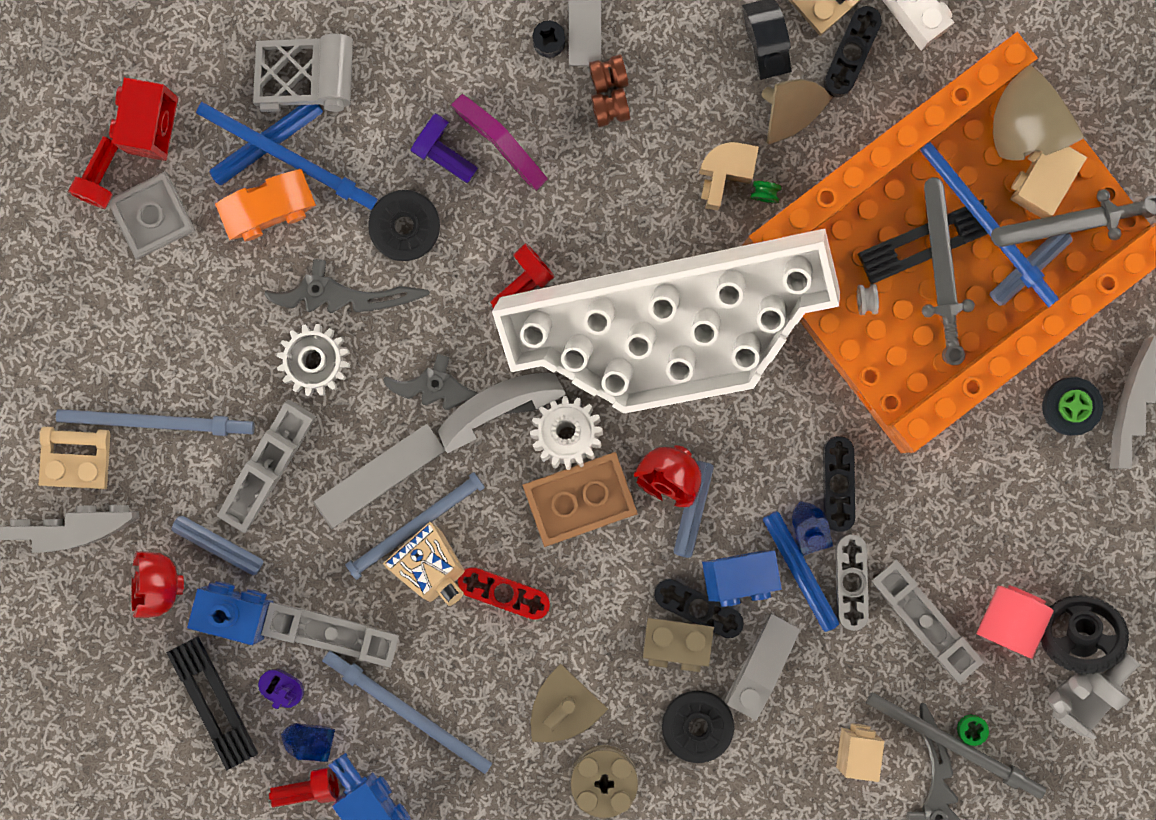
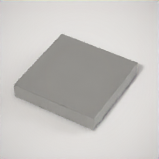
M166 171L112 197L108 203L137 260L196 231Z

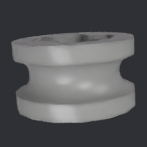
M870 284L869 288H864L863 285L857 286V306L860 315H865L867 311H871L872 314H878L879 297L876 284Z

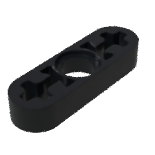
M863 6L855 11L826 73L824 88L833 97L846 96L852 90L882 23L881 15L878 10L871 6ZM865 15L871 16L870 22L874 24V27L868 26L862 38L850 35L851 31L857 35L861 27V22L857 20L858 18L863 19ZM852 43L860 47L861 57L858 60L851 61L844 56L843 49L847 44ZM843 66L855 68V72L848 69L844 77V82L848 83V86L842 85L840 89L834 88L835 82L831 80V76L837 77Z
M843 436L830 438L823 447L824 521L831 530L837 532L849 530L854 525L856 518L854 446L848 438ZM836 442H841V447L847 448V454L841 456V465L848 464V471L843 469L829 470V464L837 465L836 455L830 454V448L836 447ZM837 474L845 476L848 481L846 491L840 494L833 492L830 488V480ZM830 497L836 499L849 497V504L842 503V512L848 514V520H844L842 526H838L837 521L831 520V514L837 513V503L830 504Z
M664 579L654 589V598L659 606L697 625L710 626L706 623L713 616L715 605L721 608L717 612L718 615L727 618L730 614L735 615L733 621L737 623V627L735 629L729 628L727 632L722 630L723 624L713 619L712 627H714L713 633L724 638H734L743 630V617L737 610L729 606L721 607L720 602L708 601L707 595L676 580ZM670 585H674V592L683 598L685 591L691 593L684 602L683 611L676 609L681 604L676 600L670 599L668 603L663 602L664 596L660 593L662 587L668 589ZM695 599H703L708 605L706 615L701 618L693 617L689 612L690 603Z

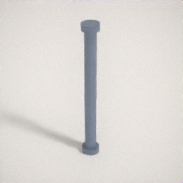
M473 472L468 475L470 479L356 561L350 560L345 565L351 575L356 580L362 576L361 572L419 532L429 522L437 519L477 489L479 491L483 490L485 486L476 473Z

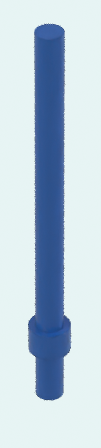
M201 102L197 108L196 114L298 170L302 169L303 173L336 190L335 194L343 199L348 200L350 198L370 210L373 209L378 199L357 188L355 186L356 183L346 177L343 179L339 178L204 102Z
M931 142L924 145L920 149L922 154L991 237L992 231L1000 227L935 146ZM1015 244L999 247L1022 275L1020 279L1027 288L1032 287L1048 308L1059 300L1057 295L1044 281L1043 277L1045 275L1037 265L1033 267Z

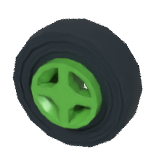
M1079 377L1063 378L1053 383L1046 391L1042 402L1043 415L1048 425L1056 432L1067 436L1083 435L1091 431L1099 423L1104 410L1103 398L1099 390L1090 381Z

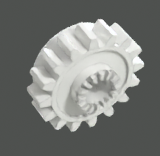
M316 324L313 331H310L307 325H302V333L300 334L293 330L290 331L292 339L289 342L282 340L281 344L285 347L284 352L277 353V357L283 359V364L278 366L277 369L287 374L283 382L286 384L295 382L293 386V391L299 392L305 387L306 396H312L314 389H317L320 396H324L326 386L332 390L338 389L334 381L337 378L345 380L346 377L341 373L342 368H350V364L343 361V357L350 354L349 350L340 349L344 339L339 337L333 340L334 330L330 328L323 334L320 324ZM319 352L321 356L320 365L315 369H309L306 364V357L309 353Z
M563 396L562 404L557 405L554 400L550 402L551 408L549 410L540 407L539 411L542 418L532 419L533 425L538 429L530 431V436L533 439H539L533 444L535 451L544 450L540 456L543 462L551 458L553 468H557L561 463L565 464L567 470H570L573 463L583 467V459L588 457L593 460L595 458L592 450L593 448H601V441L596 439V437L603 435V428L594 427L601 420L599 415L590 416L593 411L590 404L581 408L580 398L577 397L573 404H569L567 396ZM565 427H571L576 432L571 439L566 440L559 438L560 430Z

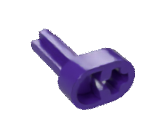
M435 113L414 142L410 151L423 160L427 157L468 184L478 167L439 141L450 122Z
M270 669L259 679L258 687L260 693L268 700L274 702L272 707L275 709L280 707L291 708L303 699L304 687L301 681L283 670ZM275 676H278L280 680L274 691L270 692L268 690L270 683Z

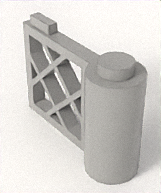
M332 33L323 35L319 39L256 41L253 104L260 106L261 112L281 111V106L314 104L323 105L327 111H343L344 107L351 104L353 39L347 35ZM302 49H313L312 59L303 68L293 59ZM265 50H279L284 55L271 69L264 63ZM290 61L299 71L285 84L276 74ZM305 76L311 82V95H296L291 89ZM273 77L283 86L274 96H263V87Z

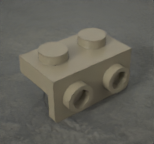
M647 618L642 658L649 659V666L668 668L669 661L681 663V670L701 672V666L709 667L714 627Z

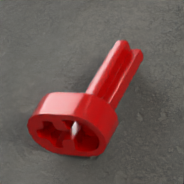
M105 136L102 137L82 177H75L67 191L81 201L101 209H106L113 196L110 191L99 185L118 147L112 144V140Z
M527 243L513 254L525 271L490 301L493 308L500 297L532 291L537 286L543 288L555 278L552 271Z
M329 767L312 770L310 781L270 788L269 800H271V806L275 808L311 800H317L321 804L336 801L340 796L338 779Z

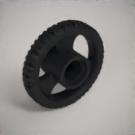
M1074 595L1073 597H1065L1063 600L1060 599L1050 606L1054 612L1041 639L1044 651L1047 652V655L1060 667L1063 666L1064 669L1071 672L1073 670L1075 673L1095 674V672L1100 673L1106 671V669L1109 670L1121 661L1128 647L1129 631L1124 618L1121 617L1117 609H1113L1112 605L1107 602L1104 603V600L1099 598L1094 599L1092 596L1085 595V597H1082V595ZM1066 612L1069 613L1072 617L1069 620L1066 636L1060 638L1053 637L1052 625L1060 615ZM1094 613L1104 617L1112 625L1116 635L1103 634V623ZM1079 633H1086L1089 636H1084ZM1098 648L1106 654L1097 659H1080L1070 655L1072 653L1078 657H1089L1095 654Z

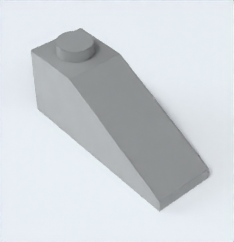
M773 614L770 615L724 699L728 706L757 721L773 692L800 629Z

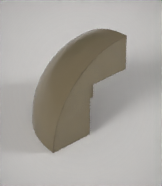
M1031 65L1024 68L1013 78L997 104L993 121V138L998 155L1004 159L1024 160L1027 155L1034 151H1042L1044 155H1048L1084 138L1077 122L1062 98L1048 80Z

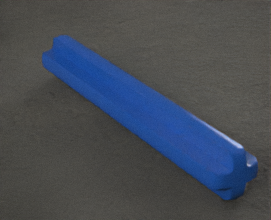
M319 104L300 105L263 131L261 135L280 144L321 115L323 110ZM248 142L210 169L209 173L218 185H223L267 152Z
M776 511L765 516L763 522L822 630L828 632L839 625V621L780 513Z

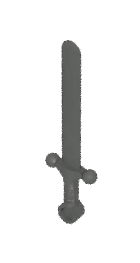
M932 177L925 182L924 192L938 306L933 307L930 304H926L922 308V314L925 317H932L934 314L942 316L944 334L946 335V348L942 352V357L947 364L958 365L964 361L965 352L959 346V339L957 338L956 315L962 310L971 312L975 304L971 299H966L962 303L957 302L944 184L939 178Z
M1102 189L1096 195L1098 201L1101 202V207L997 227L992 231L991 239L995 245L1004 247L1107 226L1109 238L1116 241L1122 235L1121 230L1117 228L1120 219L1139 215L1151 218L1156 215V195L1147 196L1137 203L1116 206L1109 200V191Z

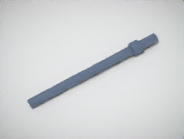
M58 409L56 412V422L204 431L212 432L215 436H227L228 433L253 435L255 429L254 421L229 420L227 416H214L213 419L63 409Z
M331 651L322 660V662L343 675L342 680L352 687L354 684L482 773L485 774L492 765L486 758L363 674L364 670L355 663L350 665Z

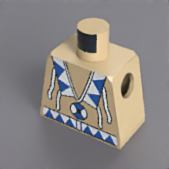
M431 522L424 526L383 563L389 571L429 602L440 595L445 603L451 606L459 601L464 594L455 583L464 573V569L443 532Z

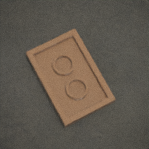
M616 452L585 462L583 467L577 465L571 467L570 470L566 469L522 485L544 547L638 514Z

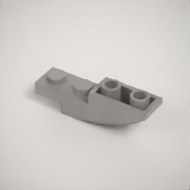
M96 505L76 506V512L65 513V525H63V519H43V525L30 526V519H10V526H0V540H32V553L77 548L107 538L126 528L139 518V511H129V505H109V512H96Z

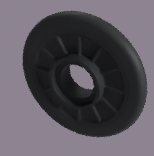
M397 190L386 194L374 205L369 216L368 230L374 246L384 256L396 261H412L427 254L435 245L440 232V219L435 206L427 197L412 190ZM401 217H409L413 221L412 231L405 235L399 234L395 229V223Z
M689 691L679 695L667 707L662 720V734L666 745L677 757L691 763H705L718 758L729 747L734 735V719L729 707L720 697L707 691ZM694 718H702L707 722V730L701 736H695L689 731V723Z

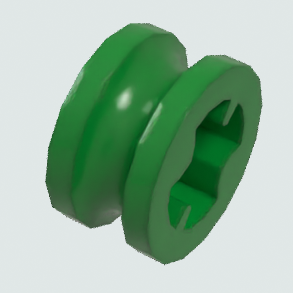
M753 181L752 186L755 187V192L751 193L750 198L752 200L771 204L779 203L780 198L777 197V193L782 190L781 185L766 181Z
M970 714L960 719L957 724V733L960 739L968 745L977 746L987 740L989 727L985 720L977 715ZM972 721L976 726L978 724L981 726V729L977 731L978 737L974 739L971 735L967 737L965 735V731L969 729L968 723Z

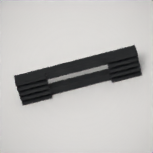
M982 199V200H979L980 203H981V204L985 207V209L987 210V207L984 205V200H983V199ZM966 206L947 215L948 224L954 223L959 234L950 239L951 250L988 234ZM928 223L858 253L870 284H874L932 258L931 248L901 261L898 260V255L894 251L895 248L928 235Z
M199 636L166 652L180 681L183 682L226 771L256 756L258 752ZM201 671L204 672L233 729L225 734H222L193 677Z

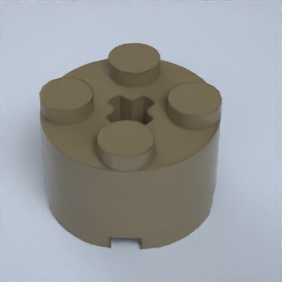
M610 745L594 746L581 754L573 765L571 772V791L579 808L589 815L598 818L614 817L630 808L638 790L636 769L631 759L623 751ZM603 774L608 775V780L613 781L607 784V788H601L600 783L595 782L599 781Z

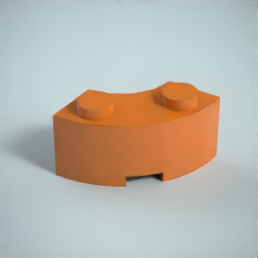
M302 169L265 179V183L259 187L249 189L245 187L215 203L229 240L243 237L245 242L262 236V230L284 221L292 224L306 218L305 212L316 206Z

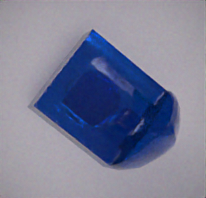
M800 501L793 510L792 524L797 545L802 555L805 556L833 547L828 520L823 511L814 504Z
M294 723L282 731L281 739L285 750L298 760L328 762L335 729L327 726Z

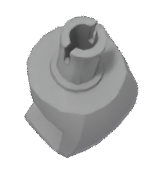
M1126 652L1121 661L1105 673L1074 674L1048 696L1047 701L1053 709L1052 716L1080 736H1086L1095 740L1097 737L1091 730L1111 707L1119 711L1130 701L1122 692L1123 688L1121 686L1141 664Z

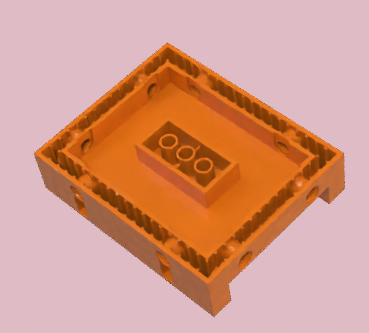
M1018 31L749 235L742 244L744 246L825 228L840 289L839 307L805 313L800 323L900 453H915L1156 268V223L1150 225L1142 215L1119 220L1117 228L1121 230L1122 235L1116 241L1109 238L1107 226L1069 233L1073 238L1072 242L1041 270L1045 275L1043 277L1044 281L1059 298L1052 306L1048 308L1032 287L1028 289L1026 285L1005 305L999 306L990 297V292L1016 267L1003 251L993 243L989 234L952 249L957 302L962 303L966 299H971L975 304L971 312L962 310L956 315L957 338L959 339V346L965 352L964 361L958 365H949L942 357V352L946 348V335L944 334L942 316L934 314L932 317H925L922 314L924 305L938 306L932 258L874 283L877 286L879 297L878 314H872L871 311H867L865 315L859 314L857 286L863 285L864 288H869L870 281L858 253L928 223L924 192L925 182L932 177L939 178L943 182L947 215L965 207L920 151L927 143L931 142L976 198L984 200L987 211L1000 227L1041 219L1010 200L1015 192L1011 188L1014 180L1021 171L1026 173L1032 161L1028 160L1029 155L1024 160L1004 159L998 155L993 138L994 114L1000 97L1013 78L1038 59ZM1084 138L1069 146L1086 156L1087 159L1053 216L1101 207V202L1098 201L1096 195L1102 189L1109 191V200L1116 206L1133 203ZM954 223L949 225L950 239L959 235ZM925 235L895 248L894 251L898 255V260L901 261L931 248L930 235ZM1048 238L1015 245L1027 258Z

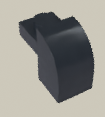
M760 0L742 5L746 32L753 45L756 69L760 80L792 72L789 49L791 48L784 16L777 1Z

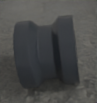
M549 20L543 21L535 27L532 36L536 52L545 58H554L560 55L565 47V32L562 26L557 22Z

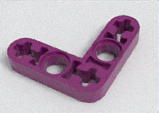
M462 93L450 105L469 126L495 146L532 189L537 191L548 180L508 130Z

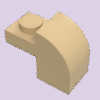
M730 142L715 147L707 154L699 170V174L711 176V180H704L701 199L707 200L706 209L719 210L726 179L751 183L758 146Z

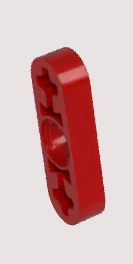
M478 567L465 569L464 573L458 578V587L464 595L532 620L543 618L549 611V597L545 592ZM473 573L479 575L478 581L488 584V577L495 579L489 589V598L482 596L486 589L475 587L473 591H469L467 589L468 584L464 582L465 576L471 577ZM508 584L512 587L514 596L509 602L502 603L496 599L494 591L498 585ZM519 588L526 590L523 595L524 598L533 599L535 595L540 596V603L545 605L544 609H537L536 613L529 612L530 606L522 602L520 603V609L513 607L519 597Z

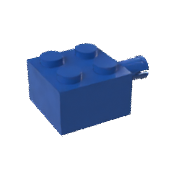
M215 581V583H209L208 586L197 589L187 628L253 646L264 640V636L261 635L269 604L270 602L274 603V601L267 600V594L264 592L247 589V592L242 591L240 593L234 591L235 585Z
M346 753L328 765L345 788L332 805L341 820H411L403 805L399 803L396 806L390 798L389 794L392 793V790L382 776L377 778L372 772L367 777H361Z

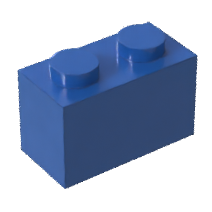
M763 550L702 562L708 601L720 602L721 607L741 604L740 598L751 596L752 601L771 598L770 592L782 590L775 550Z

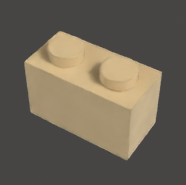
M1069 146L1048 155H1044L1042 151L1030 153L1028 160L1032 161L1026 173L1021 171L1014 180L1011 188L1015 192L1010 200L1040 218L1053 216L1087 157Z
M852 723L850 729L841 728L836 767L845 778L874 782L880 781L885 741L876 734V731L870 730V726Z

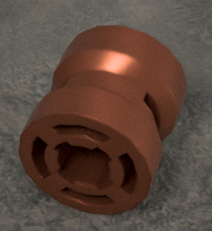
M621 54L612 56L606 62H601L600 60L589 62L596 94L607 92L608 88L614 86L617 88L629 86ZM608 67H610V72L613 79L612 81L610 78Z
M623 88L613 90L610 98L608 95L604 96L601 93L591 95L598 128L608 126L610 121H614L613 117H616L619 122L630 120L629 107Z

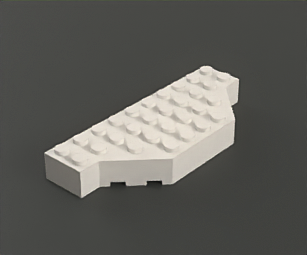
M824 228L500 297L492 313L511 372L543 366L553 373L557 371L572 380V384L594 397L597 394L613 404L612 407L618 411L629 413L754 389L762 373L769 363L773 361L786 342V338L803 315L809 312L839 307L840 289Z

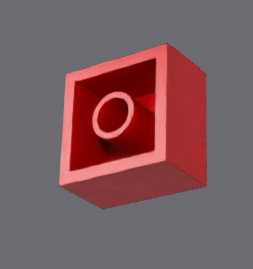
M124 77L123 85L119 86L116 91L117 116L116 119H112L109 128L112 144L130 155L167 161L179 97L164 84Z

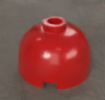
M675 445L674 447H658L646 454L634 472V477L639 476L636 481L638 486L657 499L663 501L661 496L663 494L676 500L674 506L690 507L693 505L701 487V470L697 462L691 457L692 454L688 449Z
M136 551L133 566H138L139 571H135L134 579L132 578L131 607L132 611H135L133 617H158L168 612L174 606L177 595H183L184 577L183 575H177L176 566L169 557L156 552Z

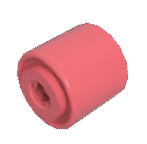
M1011 585L1008 588L997 586L976 634L1033 659L1054 610L1046 606L1045 600Z

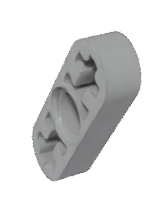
M847 534L842 536L835 546L837 618L844 628L857 631L862 629L869 619L867 546L861 537ZM849 540H853L854 545L860 547V551L855 552L853 556L855 564L861 562V569L855 567L842 569L843 562L849 564V555L842 551L843 546H848ZM848 573H856L861 579V585L856 591L849 592L843 586V578ZM844 595L851 598L862 595V602L855 601V610L862 614L861 618L856 619L855 624H851L849 619L844 618V613L850 612V601L843 602Z

